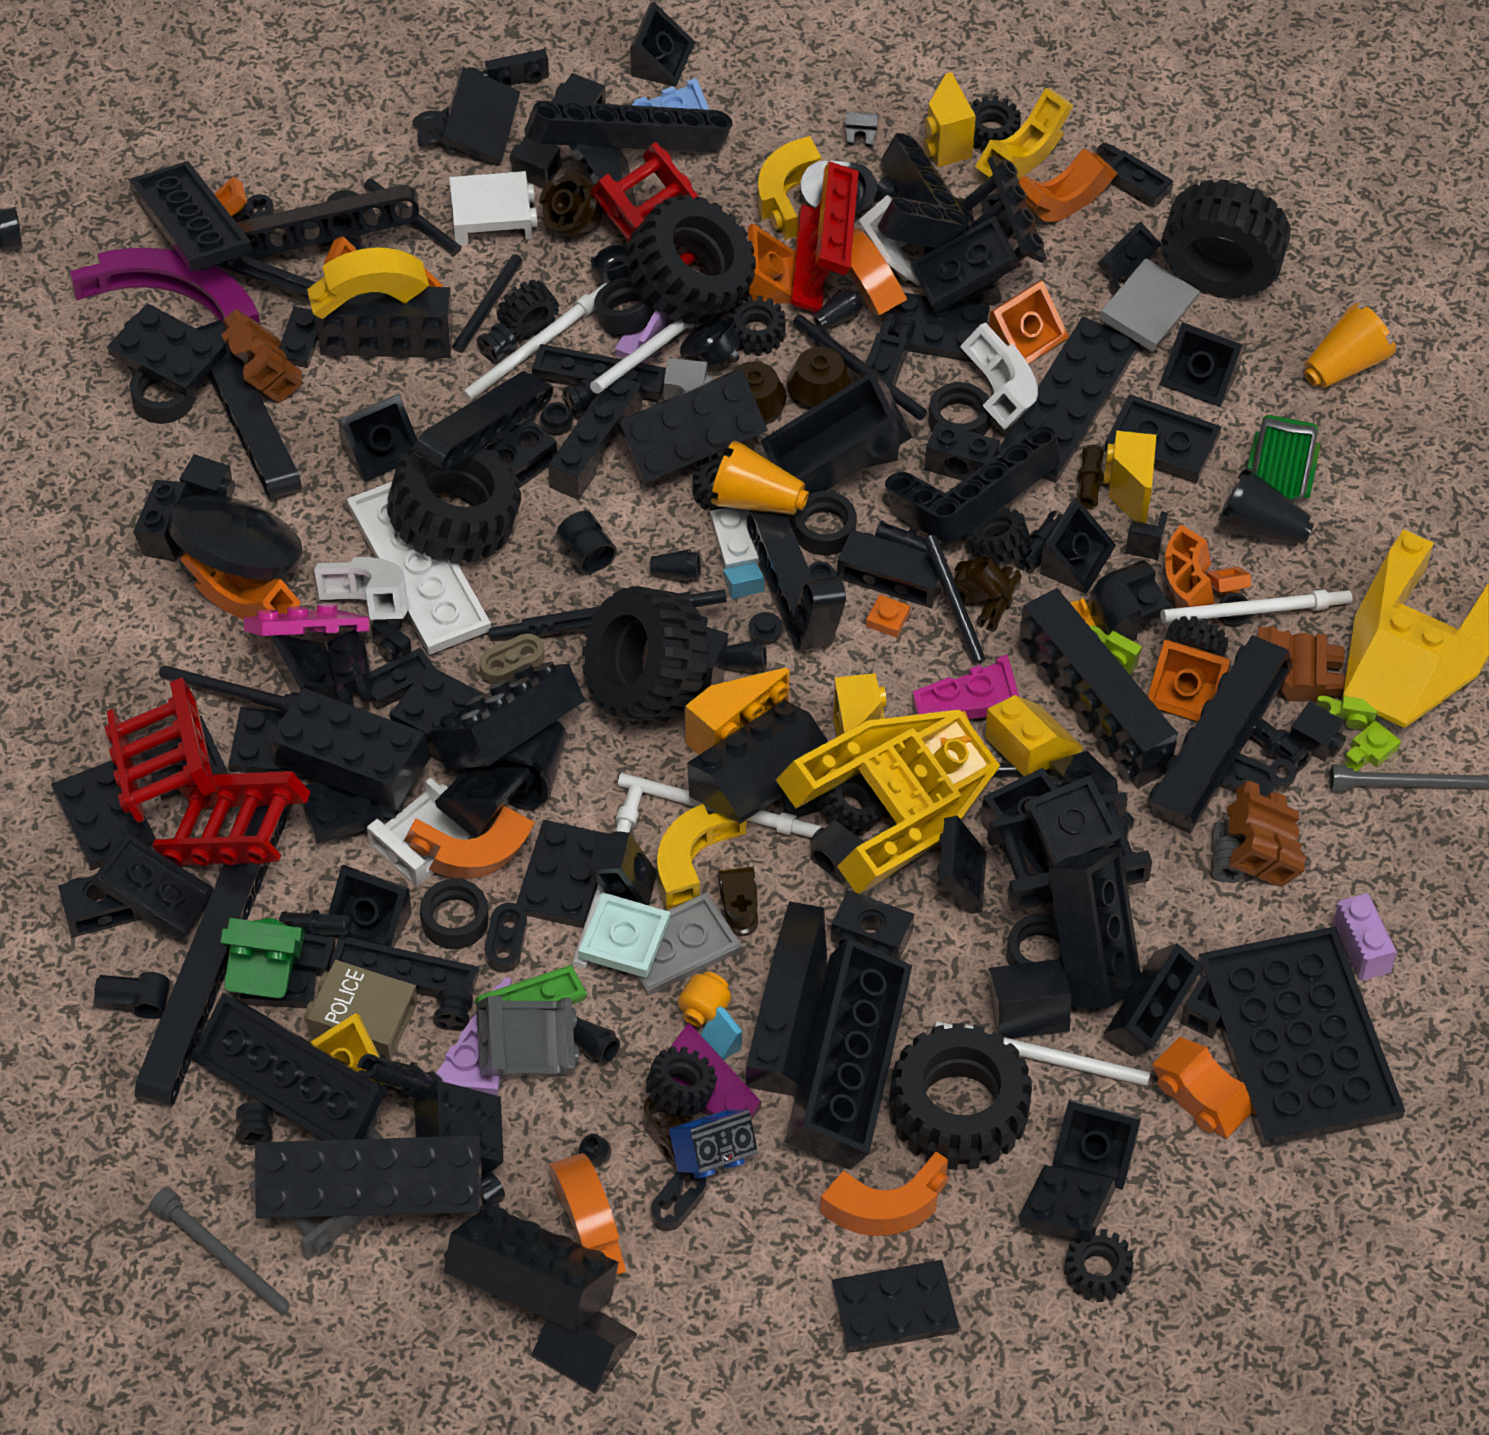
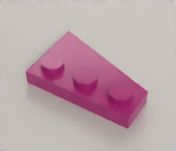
M318 604L317 610L309 611L307 607H288L287 613L278 614L277 610L257 611V616L244 617V631L261 636L306 633V627H308L309 631L337 633L339 632V626L355 629L357 632L369 631V617L338 610L337 604Z
M1008 655L998 657L995 664L985 668L981 665L969 669V674L960 678L953 679L948 677L913 691V705L916 715L961 710V712H966L968 719L987 717L988 708L1014 695L1019 696Z

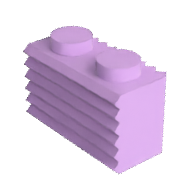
M1366 893L1339 901L1333 926H1336L1339 937L1342 939L1341 942L1345 945L1344 950L1347 951V956L1350 957L1349 961L1353 963L1352 967L1356 969L1355 973L1358 974V979L1363 981L1391 973L1397 951L1370 895Z

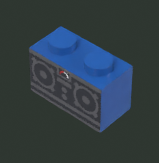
M726 1109L669 1128L678 1172L693 1173L695 1178L713 1175L716 1173L715 1168L722 1165L725 1168L742 1165L745 1163V1157L758 1153L750 1110Z

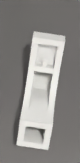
M985 322L960 347L989 379L994 394L983 404V407L1005 430L1011 427L1034 404L1038 396V387L1030 366L1019 350L1013 344L1007 346Z
M354 557L351 562L318 563L314 568L319 600H367L370 620L403 619L409 609L404 572L399 565L391 561L371 557Z

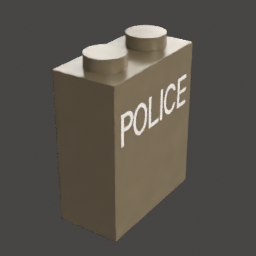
M335 960L330 971H325L320 979L319 994L316 1000H311L306 1008L304 1021L308 1024L309 1036L317 1038L354 1013H358L379 1056L382 1054L387 1055L389 1060H391L417 1006L416 985Z

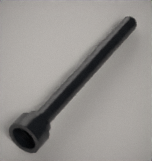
M162 666L159 669V676L162 679L174 681L182 677L188 686L279 709L281 714L284 715L299 695L297 692H292L281 696L170 666Z

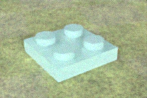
M602 892L578 950L579 959L647 978L669 924L670 912Z

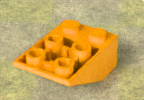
M785 667L708 687L685 706V744L700 755L783 700L789 702L790 670Z

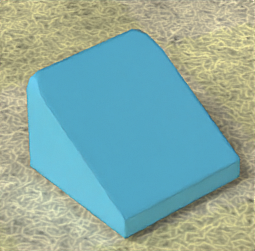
M756 563L723 569V575L732 599L764 592L765 579Z
M721 1006L716 1008L715 1018L712 1021H708L701 1036L725 1060L742 1049V1030Z

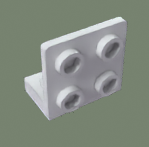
M887 195L860 218L859 221L865 229L864 234L873 242L889 267L893 268L903 281L906 282L909 279L919 286L920 282L910 264L911 262L902 250V247L907 243L892 240L878 230L877 225L892 200Z

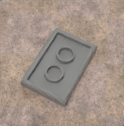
M1145 258L1103 308L1098 319L1154 352L1194 303L1200 291Z
M707 892L668 910L670 912V921L648 977L644 978L634 975L647 996L742 951L741 943Z

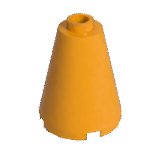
M1358 302L1350 306L1304 363L1306 369L1304 375L1314 387L1319 385L1322 388H1326L1385 361L1396 353L1395 342L1389 345L1386 338L1390 334L1388 328L1370 308L1365 306L1360 309L1358 308L1360 304Z
M733 441L728 448L734 449L731 457L724 455L712 490V492L718 494L717 498L711 499L713 505L794 515L797 509L801 511L804 509L809 496V491L804 490V482L740 442Z

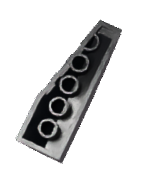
M789 901L769 970L746 1065V1085L749 1088L796 1096L828 965L824 907Z

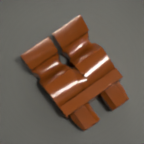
M238 309L234 310L223 320L227 330L221 334L222 338L229 344L231 352L247 363L244 365L243 370L245 381L258 390H263L264 394L277 403L283 402L304 384L301 377L302 371L286 359L285 352L279 347L282 343L276 335Z
M1274 626L1258 627L1256 637L1289 650L1293 668L1280 687L1287 701L1305 702L1311 700V702H1316L1318 696H1341L1344 688V674L1327 672V668L1342 669L1344 647L1327 644L1326 634H1316V637L1308 633L1291 635L1290 630L1278 631Z
M1246 781L1236 789L1237 800L1227 807V815L1230 817L1229 833L1245 840L1233 850L1229 866L1252 876L1257 874V878L1283 887L1305 871L1306 855L1301 851L1302 843L1297 842L1299 827L1295 823L1299 820V811L1287 806L1285 795L1275 792L1269 793L1264 797L1260 795L1259 784Z

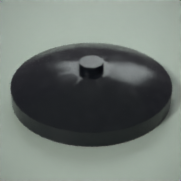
M214 494L187 496L174 504L168 519L169 533L181 549L198 561L232 575L252 579L284 577L296 569L302 554L301 540L286 522L273 513L240 499Z

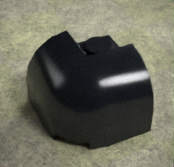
M1142 560L1109 572L1097 581L1091 591L1088 606L1091 618L1096 627L1100 628L1108 636L1112 631H1115L1131 641L1137 640L1140 624L1160 617L1161 610L1170 609V603L1155 581L1156 571L1149 563Z

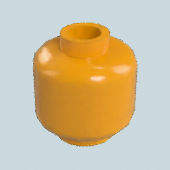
M707 971L703 974L693 975L678 999V1006L684 1013L683 1019L692 1026L701 1027L715 1018L716 1008L721 1006L726 1010L732 998L726 980L715 973Z

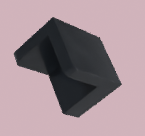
M1161 511L1158 526L1132 521L1128 531L1125 554L1158 560L1168 513Z
M1202 975L1183 1007L1180 1024L1213 1039L1220 1028L1223 1011L1213 1007L1209 993L1206 992L1209 978Z

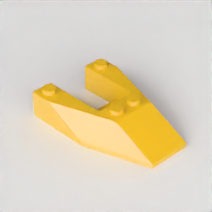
M1405 529L1402 530L1390 548L1355 614L1342 699L1344 696L1364 699L1377 710L1378 716L1403 728L1412 724L1477 678L1489 660V583L1459 629L1404 605L1427 569L1434 545L1433 542Z
M951 710L868 720L797 758L784 770L776 781L794 807L798 808L860 773L863 775L897 824L856 847L837 866L855 893L861 894L940 843V834L943 833L944 818L958 816L962 819L998 770L1000 764L961 710ZM967 735L972 741L964 744L956 738ZM946 737L947 741L941 745L939 738Z

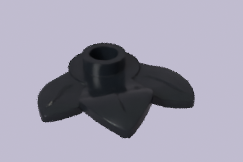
M445 108L442 111H425L412 120V123L420 128L417 135L419 147L440 142L449 108ZM444 144L447 151L452 155L460 151Z

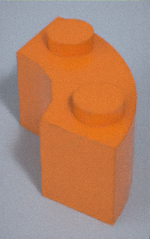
M1181 524L1170 538L1165 552V570L1172 601L1176 608L1212 605L1215 603L1211 580L1205 574L1211 565L1207 540Z
M1179 1037L1152 1064L1159 1077L1157 1083L1160 1089L1165 1094L1172 1096L1184 1110L1195 1117L1197 1125L1207 1133L1215 1132L1228 1138L1251 1114L1250 1097L1245 1084L1223 1070L1214 1060L1206 1046Z

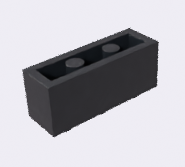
M852 529L838 558L837 576L842 581L931 609L942 587L928 552L907 547L903 543H894L881 539L871 533H862Z
M1178 943L1154 951L1104 1034L1130 1056L1153 1049L1203 965Z

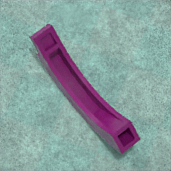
M157 248L111 250L97 253L98 264L69 271L76 300L119 289L155 288L175 292L193 299L208 309L218 320L223 321L230 313L238 309L260 324L259 313L253 301L232 277L214 265L207 270L191 272L177 251Z

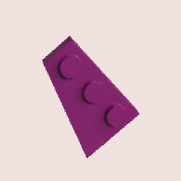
M688 1022L670 1047H676L677 1052H680L681 1047H687V1053L692 1054L694 1050L699 1052L698 1058L700 1060L704 1057L709 1059L710 1061L707 1066L713 1065L716 1070L714 1075H717L716 1086L706 1108L703 1111H699L708 1116L726 1109L750 1110L752 1120L761 1108L760 1099ZM671 1077L674 1081H676L679 1084L691 1086L687 1081L681 1078Z

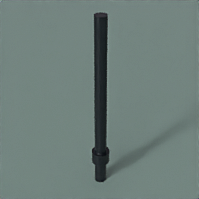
M801 314L794 318L793 325L805 333L807 340L816 347H827L836 351L842 357L845 365L861 377L873 371L889 388L896 404L917 420H922L926 416L927 410L835 341L830 337L829 331L820 324H813Z

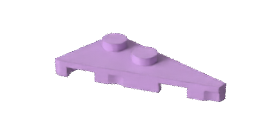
M504 978L499 985L495 986L493 991L512 985L511 978ZM475 1014L460 1034L459 1041L451 1046L446 1053V1060L436 1074L444 1082L498 1096L500 1076H480L477 1014Z

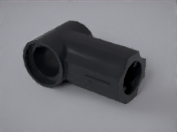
M156 972L142 973L139 975V978L99 975L94 988L95 1008L129 1010L141 1018L160 1019L166 1007L171 981L165 975Z

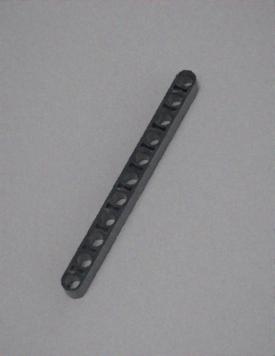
M294 804L284 807L269 841L275 848L278 845ZM269 805L256 808L245 836L257 835ZM270 863L223 865L139 1071L134 1089L135 1098L169 1107L174 1105L192 1060L190 1056L203 1033L226 975L229 948L221 944L223 928L228 929L230 918L248 920Z

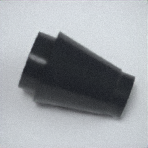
M850 288L844 291L840 289L817 313L813 314V319L816 324L829 329L858 317V312L863 309L862 304L853 290Z
M691 549L651 556V575L691 582L692 579H699L701 574L700 553L692 552Z
M754 639L727 646L725 669L758 673V670H766L767 650L765 642L757 643V640Z
M577 1017L576 1027L573 1029L574 1043L593 1062L608 1063L611 1061L620 1047V1040L616 1037L615 1032Z

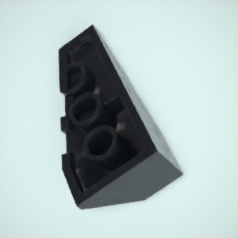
M569 146L578 161L582 163L589 173V177L594 184L607 174L617 182L630 174L628 160L621 151L623 148ZM632 187L625 192V195L633 206L637 207Z

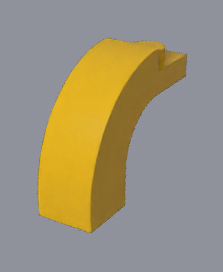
M1045 88L1020 129L1005 140H990L975 167L990 177L993 173L988 158L994 155L1003 160L1011 161L1018 171L1017 178L1020 180L1023 175L1025 176L1043 162L1058 144L1064 134L1060 129L1074 105L1052 89Z
M811 136L791 141L775 150L766 159L759 173L758 211L761 220L771 218L774 229H780L785 240L796 237L798 216L787 197V193L795 186L801 184L803 173L810 165L822 161V157Z
M367 248L343 254L323 265L324 277L308 288L307 291L313 314L323 319L347 300L363 293H386L406 304L426 289L429 283L423 261L415 256L397 249Z
M701 804L683 813L668 827L660 842L657 855L658 888L666 910L672 909L700 895V881L692 865L695 856L709 845L746 834L747 820L739 824L717 811L708 815L704 804Z

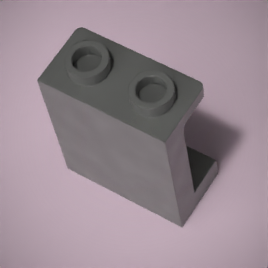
M487 996L476 1003L480 1076H564L575 1070L579 1059V1049L577 1044H574L573 1029L576 1027L577 1014L575 1008H572L571 998H562L558 1001H502V996Z

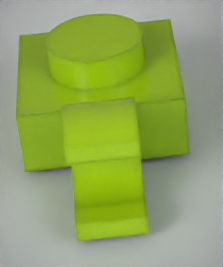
M1091 625L1090 628L1131 676L1137 668L1142 646L1115 631H1112L1108 636L1100 628Z
M1318 696L1316 701L1317 706L1325 708L1328 712L1345 720L1346 726L1354 730L1365 729L1375 721L1377 710L1360 698L1344 696L1343 700L1340 701L1328 696Z
M1375 720L1352 740V749L1345 756L1349 760L1343 765H1347V768H1353L1354 772H1358L1368 762L1377 768L1400 748L1401 740Z

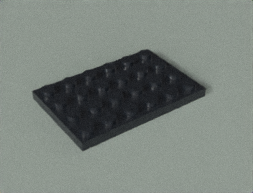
M1336 926L1219 949L1198 955L1197 961L1203 965L1201 973L1209 978L1207 990L1213 1007L1223 1011L1220 1027L1239 1080L1245 1084L1249 1094L1251 1114L1263 1147L1403 1118L1405 1113L1404 1105Z

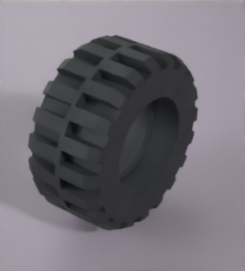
M1220 179L1218 182H1213L1212 180L1203 181L1200 183V186L1196 183L1181 192L1172 204L1161 239L1163 257L1166 263L1170 264V270L1175 276L1180 275L1181 280L1189 285H1194L1200 292H1211L1217 297L1229 295L1231 298H1240L1244 294L1249 297L1270 287L1280 274L1290 241L1291 229L1282 208H1277V202L1271 197H1265L1263 191L1256 187L1254 190L1246 187L1247 184L1242 182L1234 184L1229 183V180Z
M685 195L678 196V198L670 197L665 199L661 204H657L636 228L627 246V256H629L627 258L628 270L633 272L631 280L635 287L638 286L640 288L642 298L645 301L649 300L654 305L652 308L657 312L661 313L663 311L667 313V318L674 321L683 319V323L696 324L697 322L699 324L711 323L714 319L723 317L744 295L755 277L753 270L756 269V258L752 256L754 248L752 242L746 238L748 235L747 231L743 226L740 227L735 222L737 218L733 214L724 212L722 210L723 207L717 203H708L706 198L695 197L692 199V196ZM674 245L682 246L693 252L703 262L708 275L701 274L685 264L679 257Z
M414 446L408 449L406 454L401 456L397 463L387 498V514L391 519L390 523L394 530L400 532V538L407 545L411 543L414 546V550L422 555L425 552L432 556L431 559L437 561L447 559L450 560V563L455 564L461 563L462 560H467L468 563L480 560L481 556L485 559L501 549L511 534L521 502L520 483L516 474H513V469L509 463L501 461L502 457L496 451L492 450L490 452L484 447L449 470L442 472L413 456ZM434 493L454 494L468 500L474 506L462 507L452 505L439 499Z
M640 586L622 588L601 603L602 608L596 610L591 618L593 620L591 627H587L585 634L587 642L586 646H583L582 656L585 657V664L582 665L583 674L588 678L586 685L588 691L594 694L592 698L600 708H603L606 713L612 716L648 722H664L684 711L683 707L695 699L694 693L700 691L702 687V675L707 672L708 663H705L706 654L709 653V643L705 641V636L708 635L706 626L700 622L702 617L696 607H693V604L686 597L680 596L678 593ZM648 639V655L643 669V651Z
M952 1023V1028L945 1029L944 1025L931 1028V1034L928 1036L923 1032L913 1038V1046L911 1044L906 1045L900 1052V1059L895 1062L892 1071L889 1101L890 1117L892 1123L896 1125V1133L900 1140L904 1142L909 1139L908 1149L917 1156L921 1152L925 1153L926 1162L935 1152H938L948 1159V1169L957 1170L958 1164H967V1169L979 1168L980 1161L986 1160L989 1165L998 1161L1000 1151L1008 1154L1015 1147L1016 1140L1021 1139L1029 1116L1032 1078L1028 1076L1029 1068L1025 1059L1019 1058V1050L1012 1043L1005 1045L1004 1037L993 1031L992 1034L984 1032L985 1027L974 1025L973 1029L964 1028V1023ZM956 1076L967 1077L984 1085L991 1092L995 1101L979 1113L956 1115L937 1107L929 1099L926 1091L939 1080Z

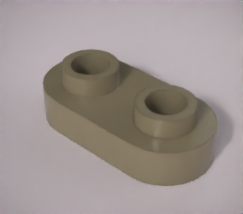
M522 634L488 649L480 657L481 676L490 683H496L513 677V671L522 665L531 663L533 667L539 666L545 656L543 641L536 635ZM525 653H531V654H532V655L529 656V657H524V656H522V655L525 654ZM494 667L502 668L501 670H492Z

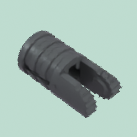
M1222 822L1214 823L1212 875L1219 882L1236 883L1244 878V872L1230 867L1229 861L1233 850L1245 840L1235 836H1226V830Z

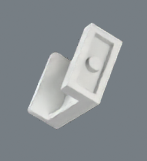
M526 171L449 177L455 241L458 244H468V233L524 229L525 239H532L531 227H537L536 208H530L529 203H535L533 184H527Z
M432 778L424 782L425 792L402 810V812L397 814L395 819H391L385 825L376 819L367 826L369 846L416 887L435 872L428 870L434 857L429 854L424 856L416 853L404 841L415 818L453 838L474 839V837L436 807L435 800L448 787L444 784L438 785Z

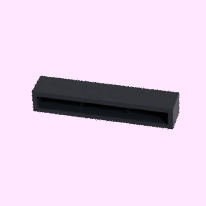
M1254 635L1250 637L1246 645H1242L1238 649L1235 663L1229 673L1225 672L1222 675L1216 694L1212 700H1207L1204 704L1201 718L1195 728L1191 727L1187 731L1184 745L1178 755L1171 757L1162 781L1153 786L1149 795V801L1154 817L1189 833L1192 832L1293 668L1288 649Z

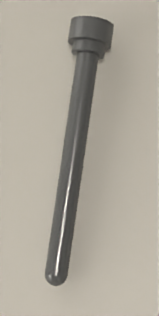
M1331 764L1329 783L1331 792H1346L1347 789H1353L1354 786L1489 789V776L1354 772V769L1347 768V765Z
M165 1187L153 1197L149 1204V1210L160 1220H173L278 1313H286L289 1310L290 1304L288 1300L183 1209V1204L180 1202L181 1197L170 1187Z

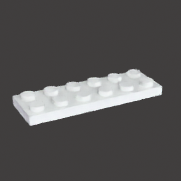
M392 482L347 498V507L375 558L391 561L402 568L409 603L406 615L428 655L489 632L491 622L459 565L450 563V560L441 559V561L431 559L432 556L425 552L423 555L416 552L414 546L411 543L407 545L400 538V532L394 530L390 523L391 519L387 514V498Z

